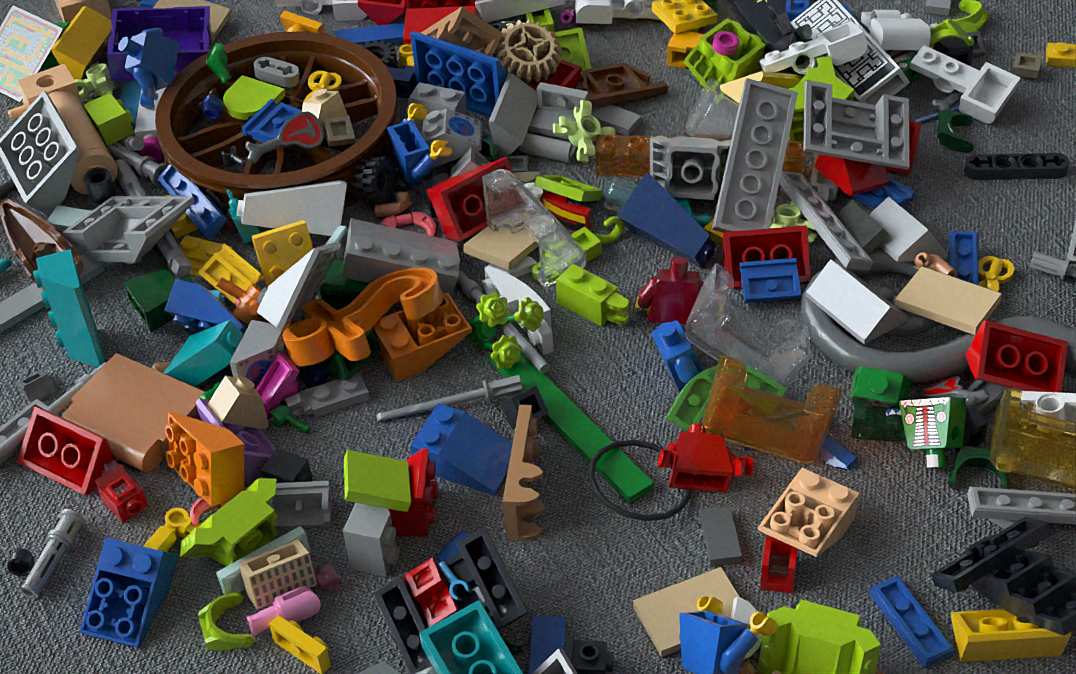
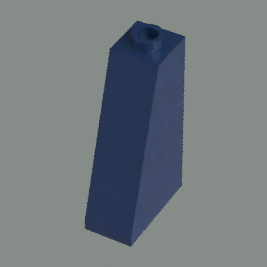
M646 172L617 216L624 222L626 229L679 257L687 258L688 262L702 268L705 262H708L713 257L716 248L715 243L692 216L652 175Z

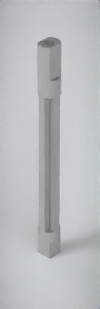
M123 159L116 160L115 163L118 170L116 179L127 196H147L127 161ZM168 230L156 244L176 277L190 275L192 265Z

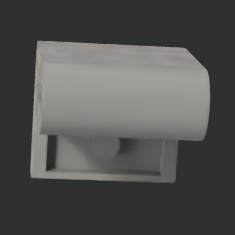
M540 82L537 87L538 109L528 128V131L532 133H526L524 141L520 145L521 153L571 163L578 151V147L570 142L568 135L558 136L553 134V124H559L560 116L569 117L571 121L576 122L574 107L581 108V100L589 101L588 92Z

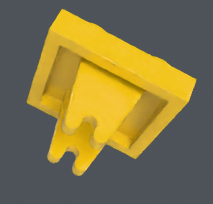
M659 0L652 2V11L674 33L683 31L698 33L699 27L717 23L718 14L703 0Z
M304 220L251 236L262 275L265 277L264 282L267 289L269 285L278 279V276L283 275L313 249L307 224Z

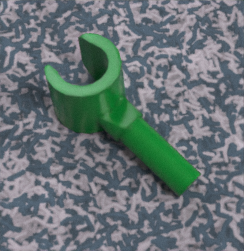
M280 405L270 412V415L273 416L270 420L276 427H280L287 422L289 425L305 433L310 431V427L295 419L284 405Z

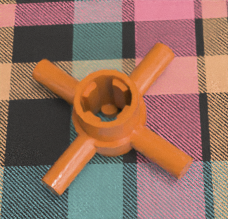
M221 277L216 287L240 300L233 314L247 324H250L251 320L262 321L263 316L257 312L260 306L257 303V299L263 289L251 284L247 291ZM292 319L289 326H291L295 320Z

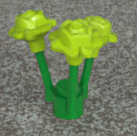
M497 292L491 295L484 294L480 298L481 302L476 305L480 315L474 319L467 320L472 328V332L468 334V337L471 341L477 342L478 348L493 350L491 359L496 362L497 368L502 369L505 367L506 369H511L513 364L520 360V352L522 350V346L517 343L516 337L513 335L509 337L502 335L500 340L494 344L489 343L488 340L494 336L495 327L512 322L521 323L523 328H528L531 332H535L537 328L542 326L541 321L544 319L543 307L537 301H532L530 297H525L524 301L519 302V312L509 316L511 311L507 306V298H500Z

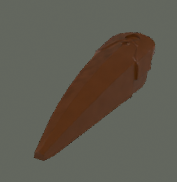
M10 199L0 202V216L15 255L25 265L24 269L35 283L33 271L38 270L36 258L71 249L80 276L84 264L75 247L64 239L55 226Z

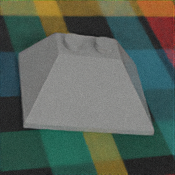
M806 80L803 151L908 170L909 99L883 94L876 105L832 97V84Z
M112 196L62 233L64 238L93 262H106V264L126 262L129 265L141 261L142 256L156 245L195 200L193 196Z
M335 242L312 249L269 285L268 289L264 287L257 299V303L260 304L257 312L280 330L288 328L292 318L297 321L304 320L305 317L301 307L306 302L316 298L341 244Z

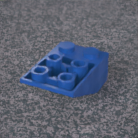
M175 279L164 310L174 317V322L184 325V329L187 331L199 333L201 330H206L231 320L245 334L248 326L236 317L233 311L202 285Z
M105 537L79 633L139 648L171 586L179 555Z

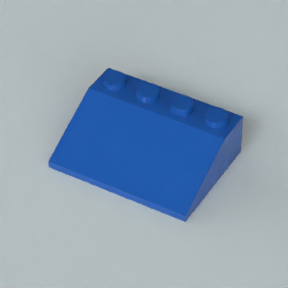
M412 31L410 36L416 84L424 83L465 92L467 110L490 118L508 75L501 61L498 58Z

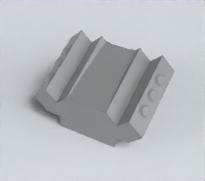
M662 135L650 138V175L672 197L714 200L715 195L721 190L731 140L720 142L712 138L681 136L667 138Z

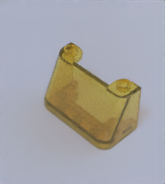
M1006 387L995 410L993 419L990 462L996 469L1002 472H1013L1076 490V423L1032 412L1034 403L1027 402L1026 405L1023 404L1021 401L1022 391Z

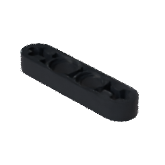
M1061 153L976 154L966 158L964 174L973 180L1056 179L1066 176L1070 160ZM1029 164L1035 166L1036 168H1028L1024 165ZM997 165H1005V166H1008L1009 168L1004 169V168L998 167Z

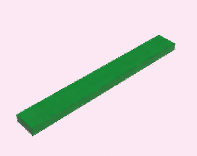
M520 352V360L515 362L511 369H506L505 367L502 369L497 368L496 362L491 359V353L488 354V361L505 378L520 376L523 390L537 386L549 411L543 417L589 464L601 448L613 443L522 352ZM618 447L604 453L596 463L595 470L629 504L654 489V482Z

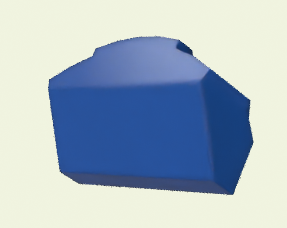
M829 435L816 444L823 460L836 468L851 469L858 460L856 455Z
M464 530L459 532L440 550L436 557L437 561L440 563L459 553L460 550L456 543L471 534Z

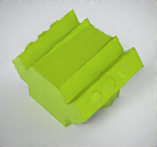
M727 18L699 38L698 46L690 51L684 63L690 69L693 76L705 87L708 94L718 104L723 106L729 96L721 91L720 85L763 71L759 60L765 58L763 53L766 44L757 35L750 34L744 30L740 23ZM728 31L738 37L739 45L736 53L725 56L718 54L713 49V40L717 33Z
M831 56L816 58L818 67L806 68L807 73L794 88H789V90L798 92L788 138L791 140L794 153L804 152L806 80L832 84L833 98L852 101L854 98V88L843 83L835 75Z
M258 478L245 491H241L181 541L180 557L212 558L227 567L274 541L277 534V529L275 528L277 514L268 504L276 494V479Z
M802 599L800 604L796 606V609L783 606L767 613V616L774 619L778 625L772 635H763L757 674H770L775 670L782 674H875L881 644L871 630L862 628L863 624L859 619L860 615Z

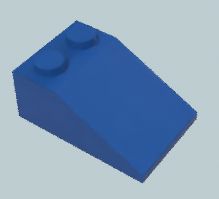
M438 403L410 447L412 455L422 448H429L430 461H435L436 477L496 496L507 478L513 443L468 413Z

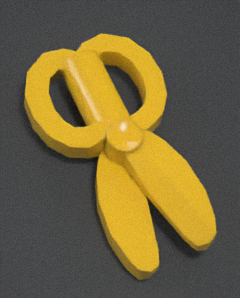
M325 71L312 73L308 78V86L313 91L306 96L303 104L319 89L338 91L342 84L340 75ZM317 78H321L319 83H314ZM331 80L336 82L334 85L329 86Z
M985 256L978 262V277L982 279L979 282L981 287L999 292V284H1004L1013 277L1014 265L1009 260ZM991 263L989 271H984V265ZM1002 267L1006 268L1007 273L999 276Z

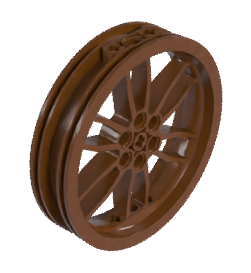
M276 32L247 37L224 45L228 54L226 68L232 78L227 83L223 84L220 78L208 68L206 59L209 53L204 54L174 77L172 86L166 87L156 109L155 127L164 154L165 165L169 166L171 164L182 176L198 184L204 192L210 189L226 208L228 216L226 222L232 224L234 222L228 210L230 208L228 204L230 198L226 192L227 189L231 191L234 198L244 201V194L341 180L347 184L344 210L360 201V196H357L355 193L358 188L354 187V183L357 182L354 174L358 173L355 168L356 165H360L359 161L363 157H386L391 159L390 162H393L395 165L387 127L400 123L397 111L396 88L392 75L385 64L369 50L354 42L332 35L314 32ZM261 57H270L291 63L299 69V83L292 92H285L286 96L278 104L282 102L302 110L304 99L312 92L308 86V78L316 71L337 73L341 77L342 84L338 91L347 115L350 117L351 124L377 115L369 130L359 140L355 138L353 144L328 147L325 137L321 145L313 150H305L297 146L280 147L263 154L257 163H251L247 158L243 174L214 168L224 165L221 155L222 151L231 153L230 147L235 146L238 156L243 158L249 155V151L245 148L247 141L253 144L262 143L254 140L252 135H243L242 127L249 120H241L230 116L223 102L226 91L242 75L259 80L255 77L254 62ZM317 78L314 82L319 83L321 78ZM331 80L329 85H334L336 82ZM206 113L224 122L188 135L192 127ZM322 147L339 150L342 153L336 156ZM292 153H299L315 165L287 172V156ZM268 160H277L274 174L258 175Z

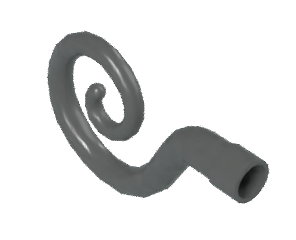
M874 249L869 254L867 253L873 261L870 270L848 269L857 277L883 272H895L913 277L919 270L916 267L915 261L897 262L883 249ZM839 259L835 260L836 263L844 267ZM822 270L812 277L802 295L801 320L811 341L830 360L849 372L855 373V369L860 366L903 374L912 380L911 384L918 385L948 377H956L971 370L965 355L976 335L968 333L947 344L915 352H885L862 345L847 336L836 325L833 318L806 297V291ZM888 287L875 289L876 292L889 302L893 300V292ZM913 315L908 317L907 322L884 334L891 337L913 336L927 332L941 323L919 315ZM1032 315L1005 317L995 321V323L1068 341L1064 372L1076 376V326L1072 328L1047 318Z

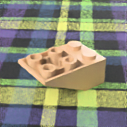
M801 468L761 522L758 530L817 557L841 539L855 519L859 492Z

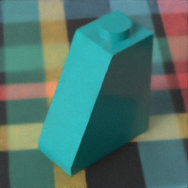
M231 320L191 335L163 374L196 387L230 364L244 334Z

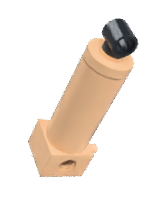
M62 64L18 79L17 82L23 97V106L8 110L10 119L19 118L43 91L48 92L81 149L70 182L74 190L81 194L89 195L91 201L96 204H102L112 196H116L113 183L118 174L117 165L84 110L76 82L66 65Z

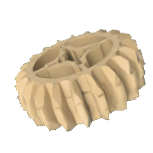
M529 19L526 24L518 20L516 26L510 23L507 29H502L501 32L503 34L494 53L508 74H514L519 79H526L527 84L531 79L538 83L541 77L547 80L550 74H554L556 68L560 65V57L562 55L560 39L556 38L555 31L549 32L548 25L541 27L539 21L536 24H531Z

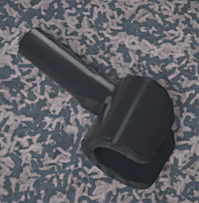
M235 146L230 147L231 153L221 152L224 165L234 166L239 164L242 167L246 166V161L238 156Z

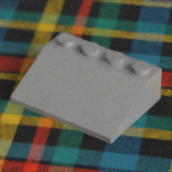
M43 91L0 138V157L25 204L49 216L57 205H61L62 201L66 198L81 149L48 92Z
M351 218L342 277L371 283L379 277L397 270L425 267L435 271L438 275L443 294L449 293L452 297L459 274L460 257L457 243L452 240Z

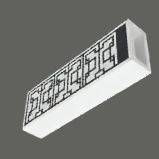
M818 0L794 19L791 25L794 29H797L800 26L809 24L812 29L811 40L816 39V34L830 30L834 25L839 26L848 21L852 16L837 0ZM853 18L856 25L865 33L867 50L857 59L838 66L833 64L835 75L843 83L854 88V99L857 102L876 105L883 94L894 96L910 82L893 59Z

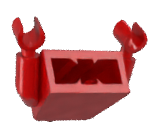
M699 423L691 425L688 428V432H680L677 441L671 442L665 449H661L657 462V467L671 468L669 488L727 493L733 474L736 477L743 474L754 476L753 458L746 456L736 457L730 448L725 446L722 436L707 434L706 427Z

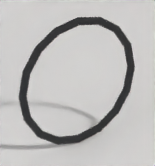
M640 440L615 441L601 448L590 461L588 478L594 494L608 508L625 517L642 521L667 519L681 512L691 498V490L685 489V496L677 507L665 513L645 515L630 512L617 506L599 490L594 475L596 463L604 453L617 447L639 446L653 449L660 453V450L664 448L654 443Z

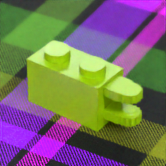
M104 92L101 94V97L95 100L92 98L86 100L87 103L83 107L107 146L134 134L131 126L134 123V119L130 111L125 109L120 99L116 100L111 93L107 94Z
M572 264L556 279L557 303L601 327L608 320L619 325L628 323L630 318L627 312L629 301L626 297L624 298L618 294L617 286L575 264Z

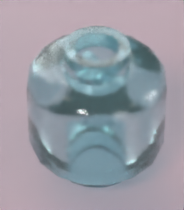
M615 176L612 181L607 180L601 200H604L605 208L619 213L638 184L620 176Z

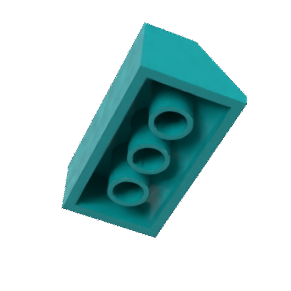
M71 249L36 258L38 270L33 271L38 288L44 287L45 291L41 292L45 308L51 307L52 311L48 312L52 328L58 327L59 331H55L59 347H65L69 358L98 368L105 362L98 330Z
M479 600L419 633L421 646L437 674H523Z

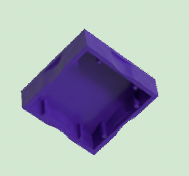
M210 6L113 9L111 20L112 35L109 38L107 53L110 81L136 80L125 68L127 54L121 52L118 46L122 38L128 37L131 39L133 36L141 34L143 30L160 28L163 30L165 37L179 42L173 79L190 63L209 53L212 49Z

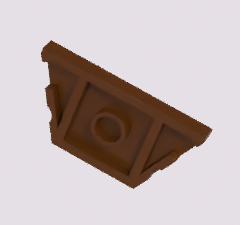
M627 63L582 70L581 90L588 92L592 108L667 94L669 85L665 82L660 84L651 82V75L638 71Z

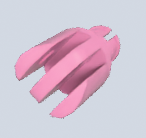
M302 586L275 597L274 602H272L273 606L246 616V620L252 634L255 636L269 629V623L277 615L288 622L292 620L298 623L318 613L321 603L317 595L309 587Z

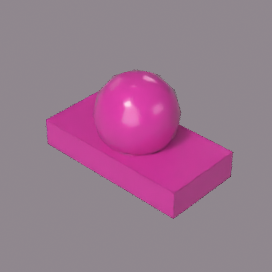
M278 352L255 389L262 397L267 417H271L270 412L277 408L281 401H285L286 398L297 394L299 390L296 377L300 371L284 353Z

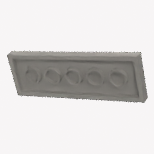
M746 78L744 81L712 230L731 232L770 228L798 92Z

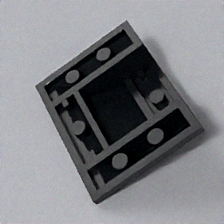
M486 527L479 529L456 543L460 552L445 560V563L459 580L469 583L472 587L471 593L465 589L464 585H460L457 588V595L462 599V601L456 600L460 610L479 600L497 631L529 613ZM444 575V577H445V579H446V581H447V583H448V585H449V587H450L449 580H448V579L446 578V576ZM400 576L373 592L410 674H415L432 666L421 646L419 635L421 631L429 628L420 603L413 597L408 581Z

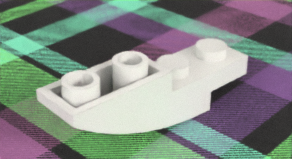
M491 266L486 267V280H483L484 290L487 295L497 292L500 298H507V306L511 311L509 316L519 312V302L524 301L525 297H530L532 301H537L543 307L544 319L541 321L542 326L537 328L535 332H531L528 328L526 330L528 331L531 344L533 346L537 345L543 355L553 352L550 308L535 291L522 281L502 270Z

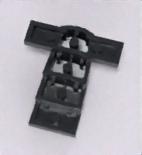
M728 0L742 28L750 34L757 35L766 44L764 55L773 51H785L789 49L791 44L797 42L781 0H768L771 8H769L765 0L755 3L754 0ZM801 55L796 59V65L803 64Z
M1024 517L996 535H991L972 544L960 557L931 574L934 586L958 593L967 590L969 585H971L977 592L1000 608L1046 630L1065 636L1076 629V572L1055 568L1051 555L1026 551L1028 548L1037 546L1039 541L1051 534L1048 522Z

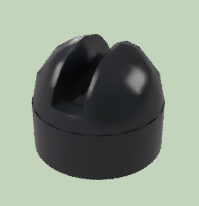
M23 548L14 550L8 559V571L16 576L29 575L35 562L31 551Z

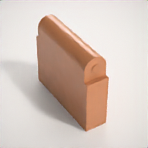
M116 353L71 398L73 404L63 413L62 418L106 438L114 458L148 473L153 471L166 458V452L169 451V442L165 431L166 425H168V412L173 411L200 420L196 402L199 396L205 392Z

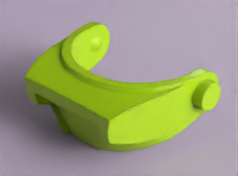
M961 0L958 4L959 9L970 15L953 21L965 33L979 31L987 22L989 12L978 1Z
M950 18L930 29L929 48L931 49L936 42L947 37L961 38L969 47L974 45L973 37L971 35L968 36Z
M233 592L219 596L198 612L207 650L224 651L242 647L248 648L254 643L252 634H229L215 626L222 613L242 603L243 597L240 593Z

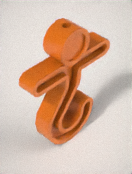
M411 267L391 272L371 282L348 306L340 310L334 309L321 299L306 302L301 307L305 319L292 324L282 334L291 361L296 366L314 365L329 358L335 352V349L351 361L366 358L370 355L371 350L365 332L369 331L393 304L401 301L406 318L416 320L431 313L442 303L444 294L438 275L434 270L425 267Z

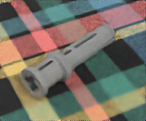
M119 142L107 146L113 158L127 161L129 166L136 170L138 176L151 179V182L156 186H163L158 178L168 167L167 165L158 164L151 156L143 157L127 149V147Z
M63 509L59 514L60 520L58 524L46 536L47 545L35 562L23 585L19 588V591L24 596L30 599L38 598L63 553L68 552L74 546L73 539L78 531L86 525L85 518L78 512L71 509Z

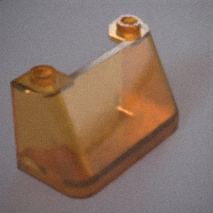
M720 355L702 422L707 434H717L722 436L725 441L799 463L809 464L817 460L823 449L842 390L828 385H818L810 390L805 404L744 386L747 378L745 365L737 359Z

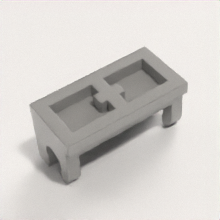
M329 481L276 483V494L268 504L277 514L275 521L276 529H295L299 526L302 528L331 527L333 497Z

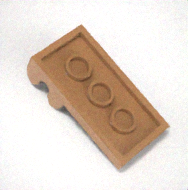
M460 7L421 32V34L492 56L503 34L464 7Z
M519 405L503 496L506 540L530 541L537 539L542 534V528L534 523L523 521L525 517H536L545 513V506L538 501L540 498L539 493L528 488L529 482L543 478L542 470L535 465V461H532L533 456H538L539 438H534L537 436L538 419L532 416V405Z

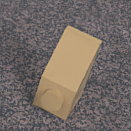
M319 89L312 94L311 98L304 102L302 112L309 111L317 117L322 126L323 138L326 137L322 125L323 119L348 116L339 91Z
M225 376L208 403L220 421L264 430L269 426L262 397L255 390L254 383L245 377Z

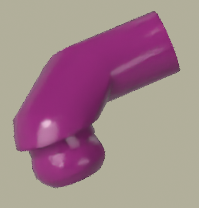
M568 8L561 14V21L563 23H571L576 27L586 24L576 23L574 8Z

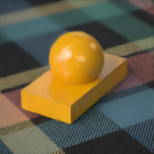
M283 11L280 15L286 32L326 34L324 26L320 22L288 11Z

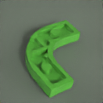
M738 364L715 366L699 373L683 387L665 420L688 432V428L691 425L700 422L706 409L715 399L727 395L743 398L770 414L775 411L787 388L760 371L748 366Z

